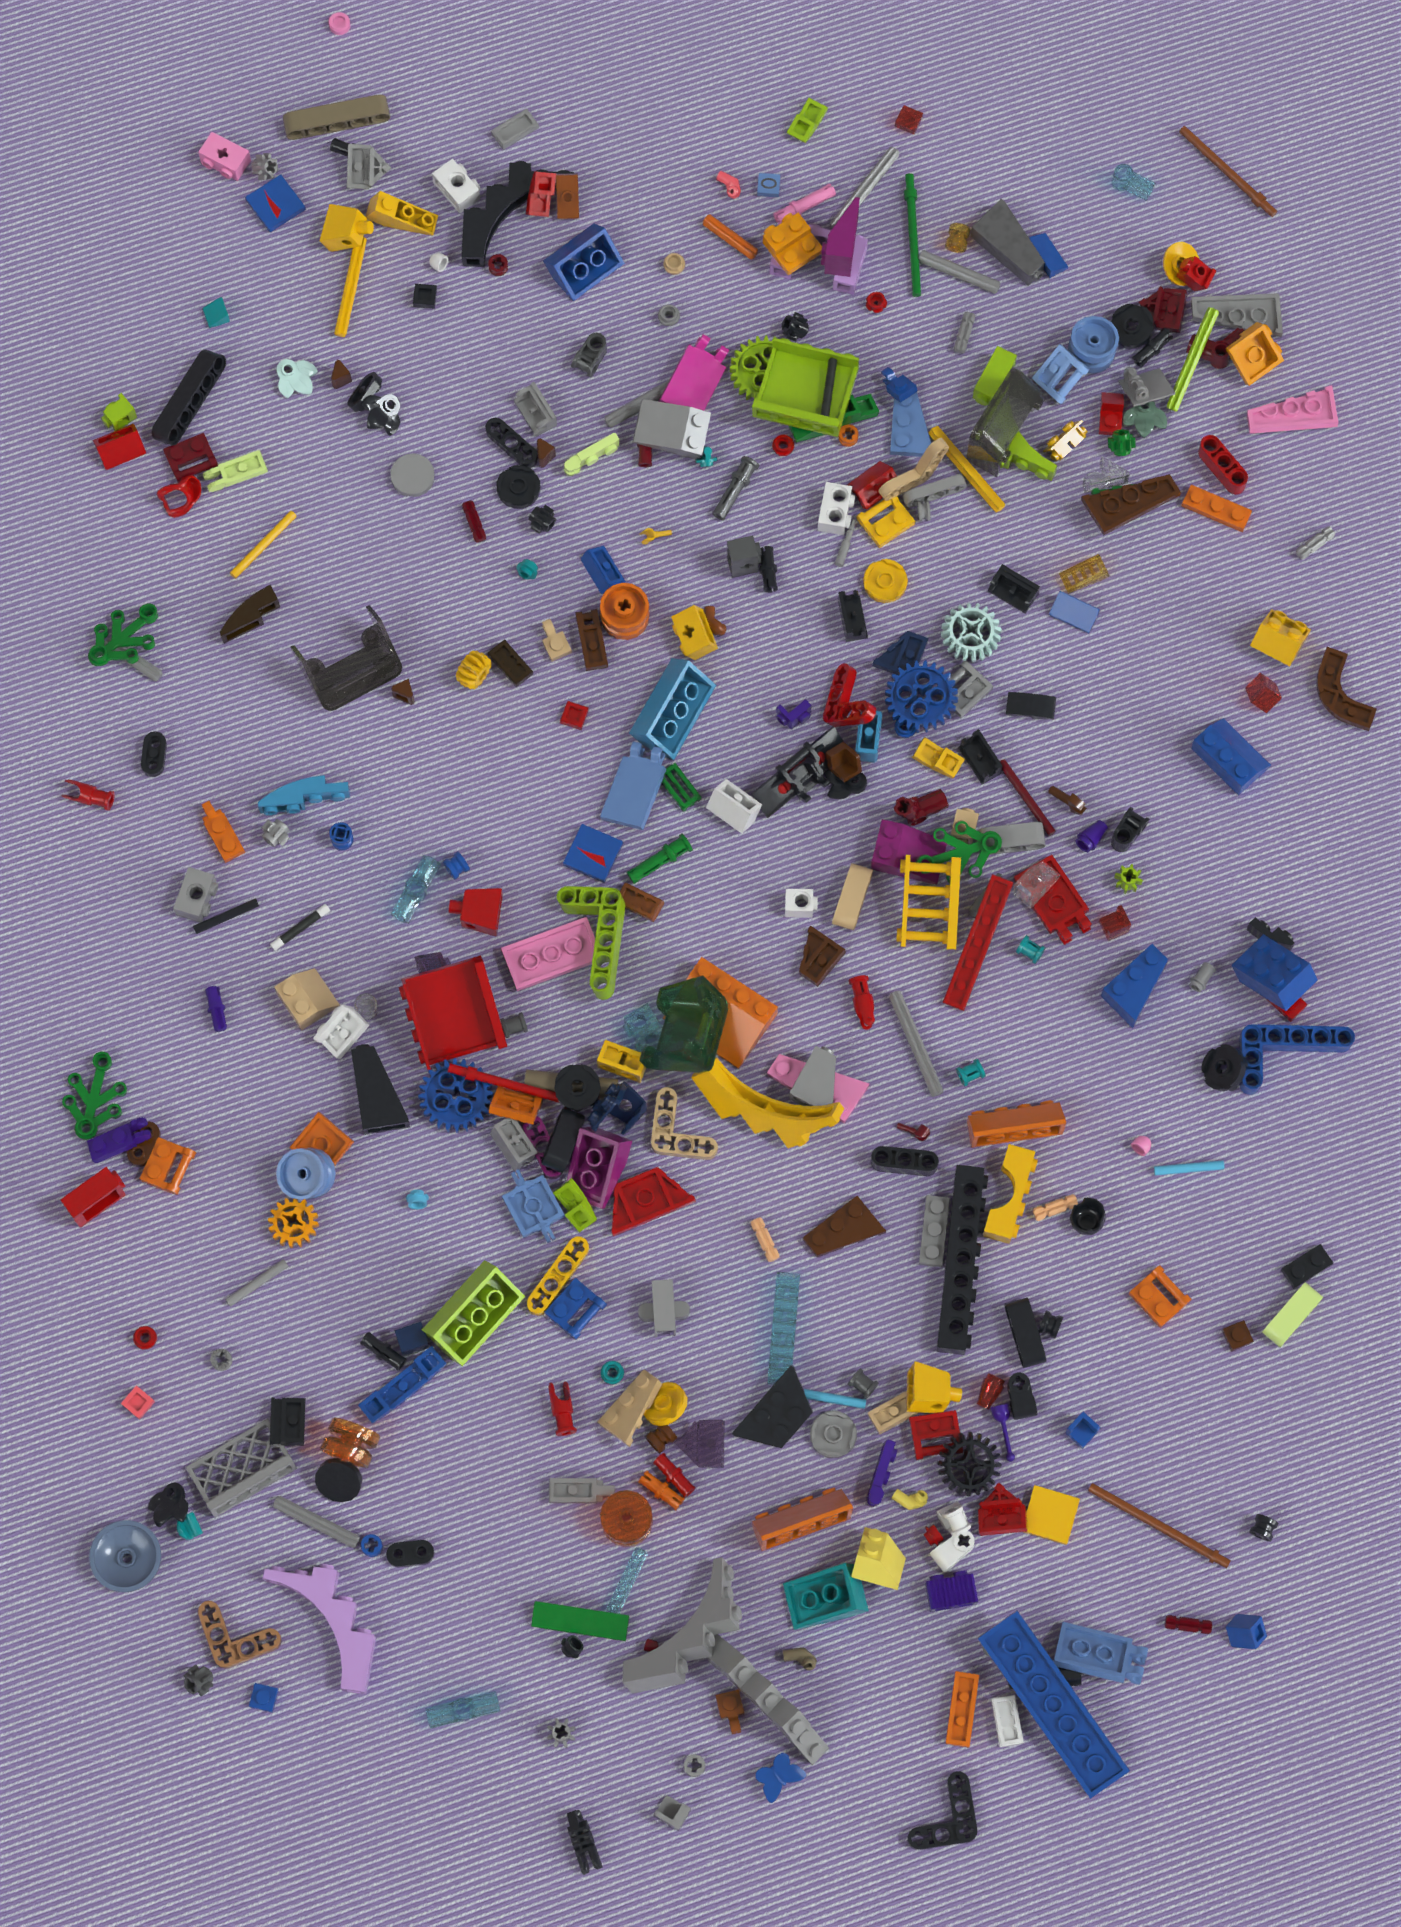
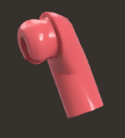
M720 171L716 180L726 185L727 195L730 198L739 197L741 193L739 180Z

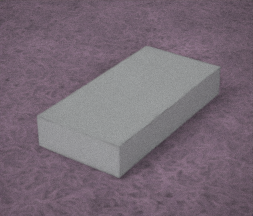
M525 109L491 130V134L501 148L505 150L537 130L539 124L528 109Z

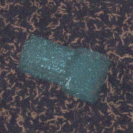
M1128 164L1117 165L1111 179V184L1116 190H1126L1145 201L1149 199L1156 184L1133 172L1132 167ZM1122 175L1127 179H1120L1118 176Z

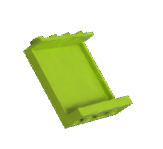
M773 338V349L757 399L753 401L752 417L838 437L858 374L859 358L849 353H836L828 348H815L807 343L798 344L785 338ZM834 358L837 359L830 415L828 417L821 415L828 360Z

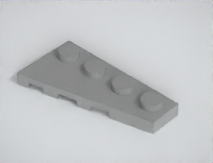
M1279 293L1191 298L1192 321L1202 322L1207 308L1212 307L1219 312L1214 325L1234 329L1243 328L1246 330L1254 323L1259 322L1266 324L1273 336L1282 337L1283 335Z

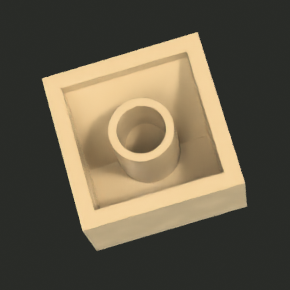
M315 968L293 974L274 986L278 997L301 1031L340 1006Z

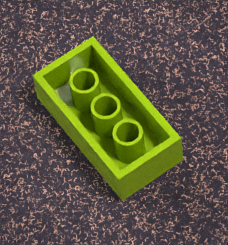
M484 1260L424 1326L422 1331L451 1360L463 1367L524 1299L525 1295L496 1266Z

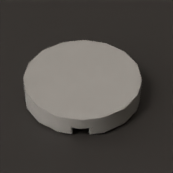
M406 454L398 458L390 471L391 482L395 490L404 496L419 497L427 493L434 483L435 474L431 462L419 454Z
M827 1411L813 1421L810 1429V1441L813 1448L820 1455L827 1458H840L847 1455L853 1449L857 1440L855 1424L847 1414L840 1411Z

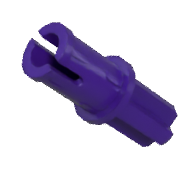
M219 986L208 987L205 989L209 1006L207 1011L211 1013L215 1032L225 1031L227 1024L224 1010L226 1007L221 1000Z

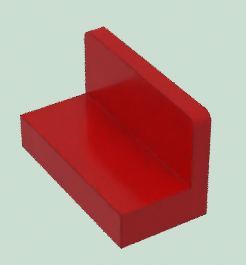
M134 423L93 440L106 470L146 454Z
M879 461L847 485L852 486V492L856 494L862 508L867 510L883 498L878 492L880 487L887 481L897 477L893 467Z

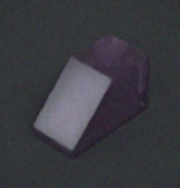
M441 952L414 957L418 973L451 964L448 957L443 958Z

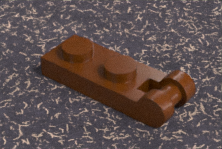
M597 608L591 609V612L582 613V611L575 612L586 671L608 668ZM593 621V624L584 625V622Z

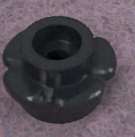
M571 1635L567 1639L563 1638L561 1641V1650L565 1656L569 1658L579 1657L583 1650V1644L578 1637Z

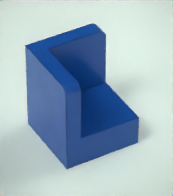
M1083 1411L1067 1428L1065 1434L1083 1449L1099 1432L1101 1427Z
M1236 1614L1226 1625L1232 1647L1257 1649L1267 1637L1262 1616Z

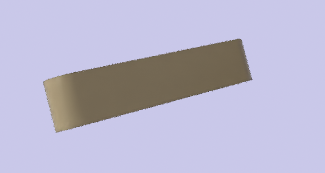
M373 95L295 110L283 115L286 137L290 140L380 124L390 119L387 98L384 95Z

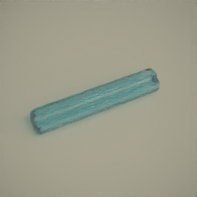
M638 1547L634 1549L608 1604V1612L620 1614L648 1555V1552Z

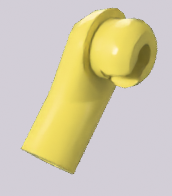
M897 1489L891 1499L904 1508L913 1510L923 1507L927 1503L928 1495L923 1490H919L912 1495H906Z

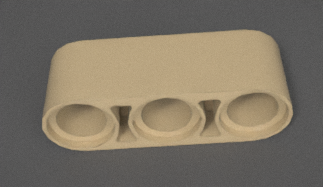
M851 863L832 921L833 925L854 931L872 878L873 869Z

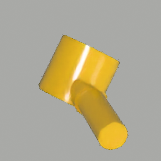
M646 528L639 535L645 534L647 536V539L641 542L646 545L655 538L672 535V531H654L652 528Z

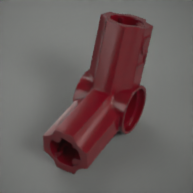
M1237 328L1226 338L1216 342L1208 339L1200 358L1210 361L1214 368L1224 369L1231 360L1225 348L1240 338L1239 334L1245 330ZM1196 334L1192 335L1186 353H1189Z
M938 789L920 798L915 796L908 799L902 796L896 800L894 810L897 815L907 820L909 826H915L925 821L928 816L945 810L949 807L944 792Z

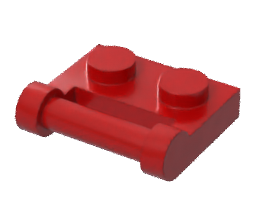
M956 1410L909 1417L916 1460H922L925 1456L938 1455L939 1451L944 1453L948 1451L943 1447V1444L922 1447L921 1441L953 1436L959 1441L958 1433H960ZM963 1447L959 1448L955 1453H963Z

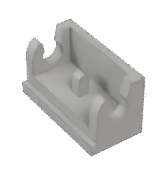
M535 382L516 393L517 398L514 399V403L536 437L557 426L556 416Z
M506 1118L493 1125L490 1135L514 1172L521 1169L525 1162L530 1163L533 1161L538 1152L517 1120Z

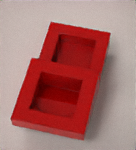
M534 171L528 194L526 215L549 217L551 195L554 196L556 173Z

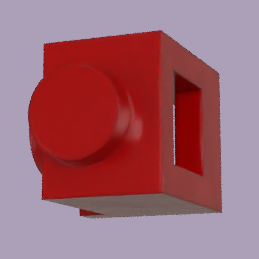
M1194 256L1185 258L1181 262L1180 270L1176 277L1195 292L1208 289L1216 270L1209 268L1198 257Z

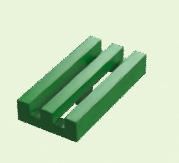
M676 763L666 768L665 775L686 802L684 803L665 777H663L661 784L683 812L688 807H692L695 802L702 800L700 794ZM671 771H675V773L678 775L681 781L685 784V786L694 796L693 798H690L688 796V794L685 792L682 786L672 775Z

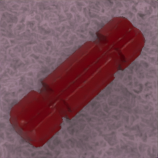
M472 500L464 502L462 508L466 514L471 532H473L475 542L485 541L486 534L482 528L474 502Z
M1167 1615L1165 1618V1628H1178L1181 1631L1196 1633L1201 1631L1203 1634H1210L1212 1632V1621H1199V1619L1188 1617L1176 1618V1616Z

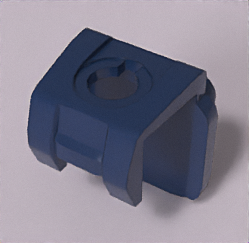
M625 1081L617 1085L612 1083L606 1090L604 1099L599 1098L593 1105V1111L587 1118V1121L590 1122V1129L596 1132L600 1123L610 1113L625 1122L621 1134L624 1135L629 1132L646 1112V1101ZM623 1099L630 1101L632 1108L628 1110L622 1109L620 1107L621 1101Z

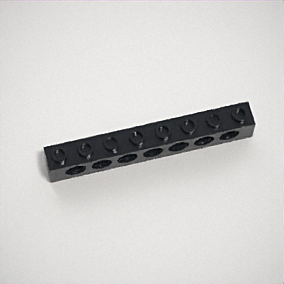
M957 1165L955 1170L936 1352L965 1355L966 1348H971L972 1335L968 1334V1325L973 1326L974 1312L970 1311V1305L975 1303L977 1289H973L972 1286L973 1280L978 1279L979 1266H975V1257H980L981 1243H977L978 1234L983 1232L984 1221L979 1220L980 1211H985L986 1198H982V1189H987L988 1175H984L985 1168ZM972 1187L975 1189L976 1195L967 1196L964 1193V1189ZM970 1210L973 1212L974 1217L965 1219L961 1212ZM967 1232L971 1235L972 1239L964 1242L959 1238V1235ZM959 1255H965L969 1258V1263L962 1265L958 1263L956 1258ZM963 1278L966 1280L967 1285L962 1288L957 1287L954 1280ZM954 1301H961L965 1308L959 1311L955 1310L952 1307V1303ZM954 1323L959 1324L962 1327V1331L955 1334L951 1332L949 1326Z

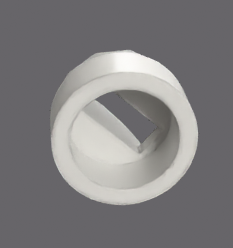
M435 253L430 257V266L436 271L442 272L446 268L449 259L442 253Z

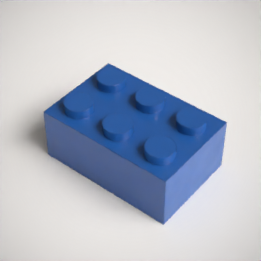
M1264 934L1232 964L1240 983L1285 1011L1318 981L1309 962Z

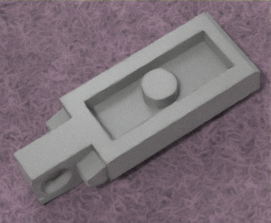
M549 1478V1503L597 1504V1502H603V1497H615V1486L603 1485V1480H597V1478Z

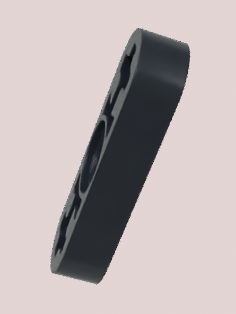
M491 418L487 421L485 425L486 434L496 445L519 465L529 468L536 465L538 457L534 447L500 418ZM492 426L495 428L499 426L500 432L503 434L502 439L499 432L496 430L492 432ZM510 438L518 441V444L513 448L505 445V442ZM523 453H525L526 455L531 454L532 459L529 460L527 458L524 460Z

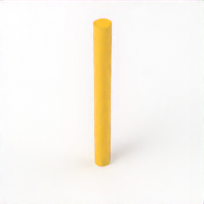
M290 510L235 566L230 575L236 579L297 517L296 514Z

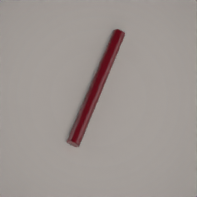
M1005 759L1001 760L1003 773L1037 821L1043 824V829L1047 835H1053L1056 832L1054 827Z

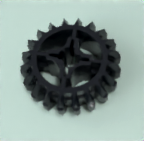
M968 1431L967 1439H965L963 1433L960 1432L958 1433L959 1441L953 1436L950 1437V1441L953 1443L951 1447L947 1443L943 1444V1447L948 1450L947 1453L939 1451V1455L945 1459L937 1461V1465L944 1466L943 1469L938 1471V1474H947L942 1479V1482L945 1484L951 1481L948 1486L951 1491L958 1486L956 1493L959 1495L963 1493L964 1489L966 1496H971L972 1489H974L976 1495H980L979 1487L988 1491L989 1488L986 1483L989 1482L992 1485L996 1483L991 1478L992 1474L1000 1476V1473L995 1471L994 1467H1001L1002 1464L994 1462V1460L1001 1456L1000 1453L992 1454L997 1447L995 1444L988 1446L990 1443L988 1437L981 1442L982 1434L977 1433L975 1439H973V1433ZM974 1445L984 1450L988 1461L976 1459L975 1451L973 1450ZM966 1446L964 1455L959 1459L952 1460L954 1453L959 1448ZM971 1457V1460L977 1464L971 1465L968 1471V1468L962 1464L968 1462ZM951 1467L963 1470L965 1483L958 1481L954 1477ZM987 1468L979 1480L972 1482L977 1470Z

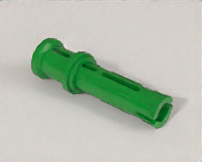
M681 833L679 838L670 844H664L661 847L662 850L627 871L626 873L631 882L635 884L664 864L677 861L676 858L685 852L693 851L684 834Z

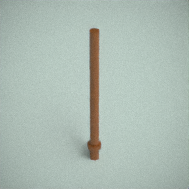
M1092 1483L1088 1491L1205 1556L1209 1559L1210 1563L1213 1564L1215 1562L1227 1569L1231 1562L1230 1559L1219 1554L1217 1549L1213 1551L1096 1484Z

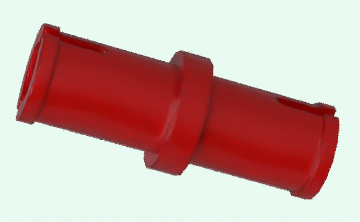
M662 1453L654 1460L653 1464L667 1477L666 1481L669 1484L672 1483L684 1498L688 1497L696 1489L682 1474L683 1470L680 1467L677 1468L665 1453Z

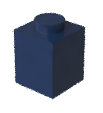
M421 1321L394 1330L403 1357L430 1347L428 1341L431 1339L422 1331L423 1325Z

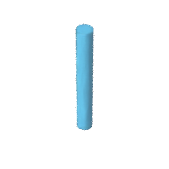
M1224 1160L1154 1166V1175L1224 1170Z
M804 1389L807 1399L865 1409L866 1399Z

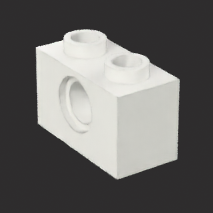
M453 158L432 173L434 185L459 213H462L464 209L469 208L480 200L479 190L481 188L475 179H470L464 166L461 163L457 164ZM456 183H461V184H463V185L460 186V187H455V186H453V185L456 184Z

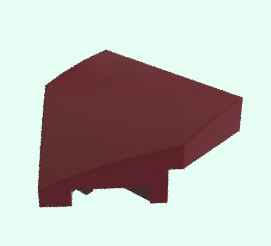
M1160 286L1157 292L1147 299L1143 298L1139 301V305L1146 307L1150 311L1154 325L1158 330L1166 328L1170 332L1180 333L1187 290L1163 289Z

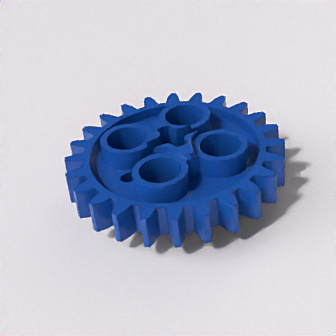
M917 660L914 667L906 663L907 670L905 671L899 667V676L892 674L894 682L888 681L887 687L890 689L885 690V696L889 697L885 699V704L890 705L887 711L888 713H893L892 720L899 719L900 727L906 723L908 731L912 726H915L916 733L919 732L920 727H923L926 733L928 732V726H932L934 730H937L936 723L938 722L944 726V717L951 719L949 711L955 712L956 706L953 704L958 703V697L954 696L958 694V689L953 688L956 685L955 680L948 681L951 678V673L943 675L944 667L942 666L937 670L935 662L931 667H928L927 660L923 662L922 666H919ZM921 678H926L929 680V682L925 685H921L918 683V680ZM907 691L911 693V696L902 698L900 694ZM919 694H920L921 696H924V695H925V698H924V699H923L922 697H919V698H918L917 695H919ZM934 695H941L943 697L938 702L933 701L931 698ZM917 708H922L925 710V713L916 715L914 711Z
M456 1058L453 1059L452 1064L468 1068L466 1066V1059H463L461 1064L457 1063ZM446 1059L444 1060V1067L436 1063L437 1071L428 1070L431 1077H423L422 1079L426 1085H419V1089L425 1092L418 1095L419 1100L424 1101L420 1103V1108L426 1109L423 1113L424 1117L431 1116L430 1124L438 1121V1129L445 1125L448 1133L451 1127H455L456 1133H459L460 1127H463L467 1132L469 1124L476 1128L477 1119L484 1122L482 1113L489 1114V1109L486 1106L491 1104V1100L488 1098L494 1096L493 1091H488L492 1088V1084L474 1080V1082L469 1081L464 1076L449 1073V1063ZM472 1062L469 1066L475 1067V1063ZM479 1067L477 1071L483 1072L482 1067ZM445 1078L454 1080L453 1084L448 1087L443 1086L441 1083ZM467 1083H474L476 1088L473 1091H466L464 1086ZM437 1090H441V1091L444 1092V1093H439V1094H438V1093H436V1091H437ZM456 1092H459L460 1096H457L456 1099H453L452 1095H455ZM468 1098H476V1101H471ZM439 1100H446L448 1102L445 1108H438L436 1106ZM462 1105H469L471 1107L468 1113H461L458 1109Z

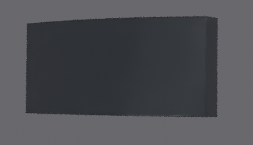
M1008 692L1006 714L1008 716L1054 720L1056 697Z
M1256 917L1249 923L1246 929L1257 939L1264 934L1289 951L1292 950L1295 944L1292 935L1288 931H1282L1278 927L1271 932L1269 925L1263 920L1259 921Z

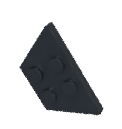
M792 1364L732 1432L734 1436L782 1448L809 1418L813 1410Z

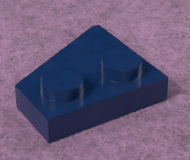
M907 631L896 643L889 646L885 653L876 658L872 666L899 676V667L905 671L907 670L906 663L914 667L917 660L920 664L929 638Z

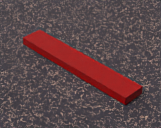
M992 874L944 997V1004L965 1011L1014 882Z

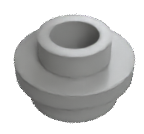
M664 305L658 312V319L665 326H673L679 321L680 312L673 305ZM667 314H671L673 317L666 318L665 316Z

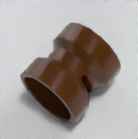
M668 1425L657 1426L655 1432L650 1431L645 1435L646 1440L659 1454L665 1450L666 1444L673 1443L678 1439Z

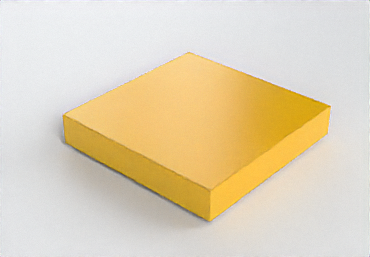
M1034 1485L1026 1511L1028 1531L1024 1533L1067 1545L1080 1498Z

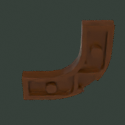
M1327 647L1316 679L1319 698L1326 710L1336 719L1369 731L1377 708L1357 702L1345 694L1342 690L1340 679L1348 654Z

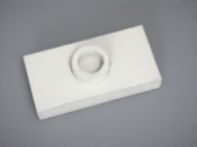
M1015 1695L991 1699L999 1747L1024 1744Z

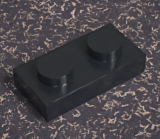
M1319 1244L1284 1266L1281 1271L1292 1288L1296 1289L1334 1263L1322 1245Z

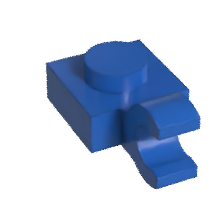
M889 367L881 371V374L886 377L883 379V382L886 384L887 393L900 403L917 392L916 384L906 376L901 375L897 378Z

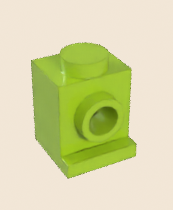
M122 393L118 395L119 400L113 401L106 406L103 411L104 415L101 417L107 428L112 427L114 431L125 427L137 418L134 407Z

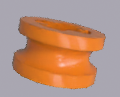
M851 424L842 426L839 432V442L846 447L854 446L858 441L857 428ZM845 432H850V435L853 433L852 439L847 440V437L844 438Z

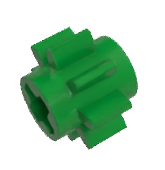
M1116 430L1113 432L1112 437L1108 438V448L1111 449V452L1114 451L1116 456H1127L1131 453V448H1136L1135 437H1133V434H1130L1129 430Z

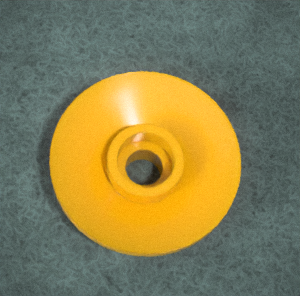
M1173 243L1167 248L1163 257V267L1166 276L1172 283L1178 286H1186L1184 282L1176 277L1180 270L1181 262L1189 257L1196 256L1199 258L1196 250L1188 243Z

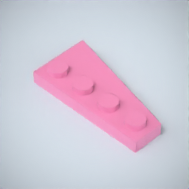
M1332 385L1325 387L1322 391L1315 392L1314 390L1307 392L1305 396L1287 398L1284 402L1278 404L1273 402L1247 410L1249 434L1338 427Z

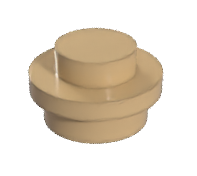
M671 253L664 259V269L669 274H679L685 268V260L678 253Z

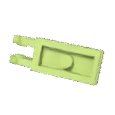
M612 433L570 457L569 460L567 459L564 463L565 474L572 477L574 474L580 473L582 466H591L599 460L600 456L604 454L608 456L618 449L620 440L617 434Z
M260 450L221 463L218 467L204 472L203 477L205 480L217 478L220 474L222 475V479L207 485L209 492L223 489L225 486L229 487L267 473L268 470Z

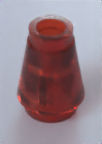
M990 1373L987 1374L986 1378L983 1377L976 1404L989 1410L1005 1388L1003 1386L1005 1380Z

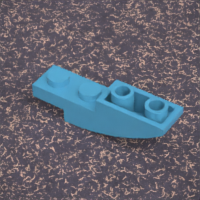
M325 775L309 777L274 790L258 802L260 814L264 813L267 816L276 815L278 812L296 814L300 810H306L305 801L320 803L322 800L331 799L338 802L345 800V798H350V788L348 782L327 784Z

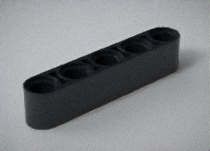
M206 349L198 354L153 425L151 432L153 439L169 445H176L180 441L226 367L224 355Z

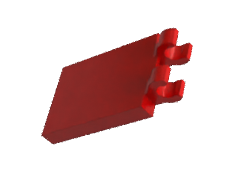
M1052 854L1013 877V881L1050 934L1056 931L1064 945L1072 941L1071 937L1073 935L1068 927L1077 923L1083 934L1091 930L1090 926H1092V923L1085 915L1089 912L1088 906Z

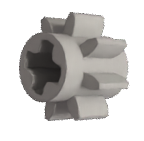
M271 153L256 154V159L251 162L252 174H257L258 180L273 179V175L278 171L277 159H272Z
M268 819L261 827L264 832L262 838L273 847L277 844L283 846L289 839L287 834L289 828L278 819L274 822Z
M556 1718V1725L554 1727L547 1726L552 1731V1734L548 1735L547 1739L555 1740V1748L559 1743L567 1748V1741L569 1739L575 1741V1737L571 1735V1732L575 1731L576 1728L575 1726L570 1728L567 1726L569 1723L568 1719L564 1723H559V1720ZM562 1727L565 1728V1732L568 1735L558 1739L555 1731L561 1730Z

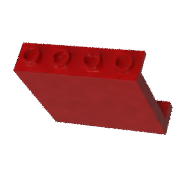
M481 955L401 979L403 986L399 987L402 1000L407 999L409 1007L405 1008L408 1022L413 1021L415 1029L411 1030L415 1043H420L421 1050L417 1051L420 1063H425L427 1070H431L430 1065L443 1062L445 1059L450 1060L494 1046H498V1049L508 1047Z

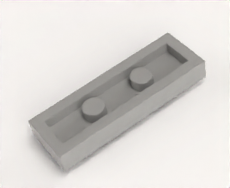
M926 1195L919 1265L942 1268L949 1197Z

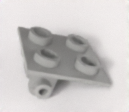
M1126 367L1123 373L1124 379L1118 380L1134 407L1175 395V391L1160 368L1137 375L1135 368Z

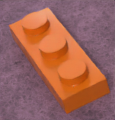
M1192 484L1182 502V507L1240 532L1244 531L1252 513V510Z
M955 1671L946 1745L970 1747L979 1682L978 1674Z

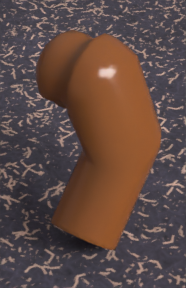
M705 606L704 613L712 634L724 635L727 628L725 624H721L720 621L715 619V607Z

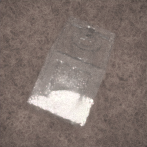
M1042 861L1030 867L1014 884V896L1029 908H1032L1058 880L1060 874Z

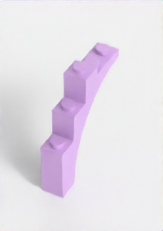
M320 1564V1567H313L312 1576H308L309 1572L303 1570H295L294 1573L285 1572V1568L271 1566V1570L264 1569L263 1579L265 1582L284 1586L300 1594L322 1613L335 1634L340 1650L342 1665L341 1690L366 1695L376 1636L371 1634L369 1629L357 1628V1632L353 1631L358 1605L356 1602H352L353 1598L339 1596L338 1599H335L339 1573L337 1570H334V1566Z

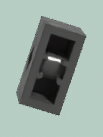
M753 535L727 541V561L732 578L758 572V564H761L760 555L762 553L759 542L755 543Z

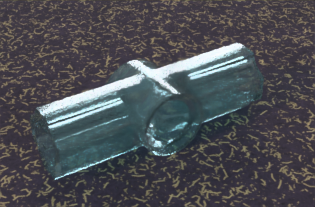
M422 856L414 873L406 881L405 889L391 912L393 917L409 924L420 902L426 898L427 890L437 874L441 863L430 856ZM413 886L422 887L418 893L410 891Z
M496 1691L469 1698H459L452 1702L425 1708L430 1729L457 1722H467L474 1718L501 1712ZM461 1704H467L470 1707L469 1713L465 1716L457 1714V1707Z

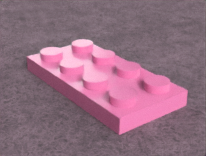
M584 917L502 947L501 951L516 990L520 991L591 965L595 936L588 918Z

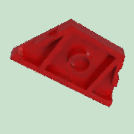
M659 1167L617 1183L614 1188L612 1235L614 1237L696 1202V1199L681 1188L676 1181L670 1179Z

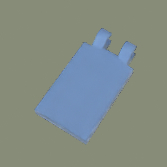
M633 741L630 748V757L623 756L600 815L602 820L644 830L666 772V768L662 766L666 755L662 752V748L653 747L651 759L643 758L645 748L642 747V743Z
M1062 1622L1054 1663L1060 1668L1124 1683L1125 1678H1127L1131 1683L1140 1685L1144 1668L1133 1666L1131 1663L1133 1660L1136 1664L1145 1665L1148 1648L1132 1645L1133 1639Z

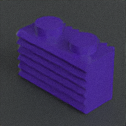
M967 1570L954 1572V1577L944 1578L943 1574L930 1576V1581L925 1583L930 1612L977 1605L978 1597L973 1573L968 1574Z

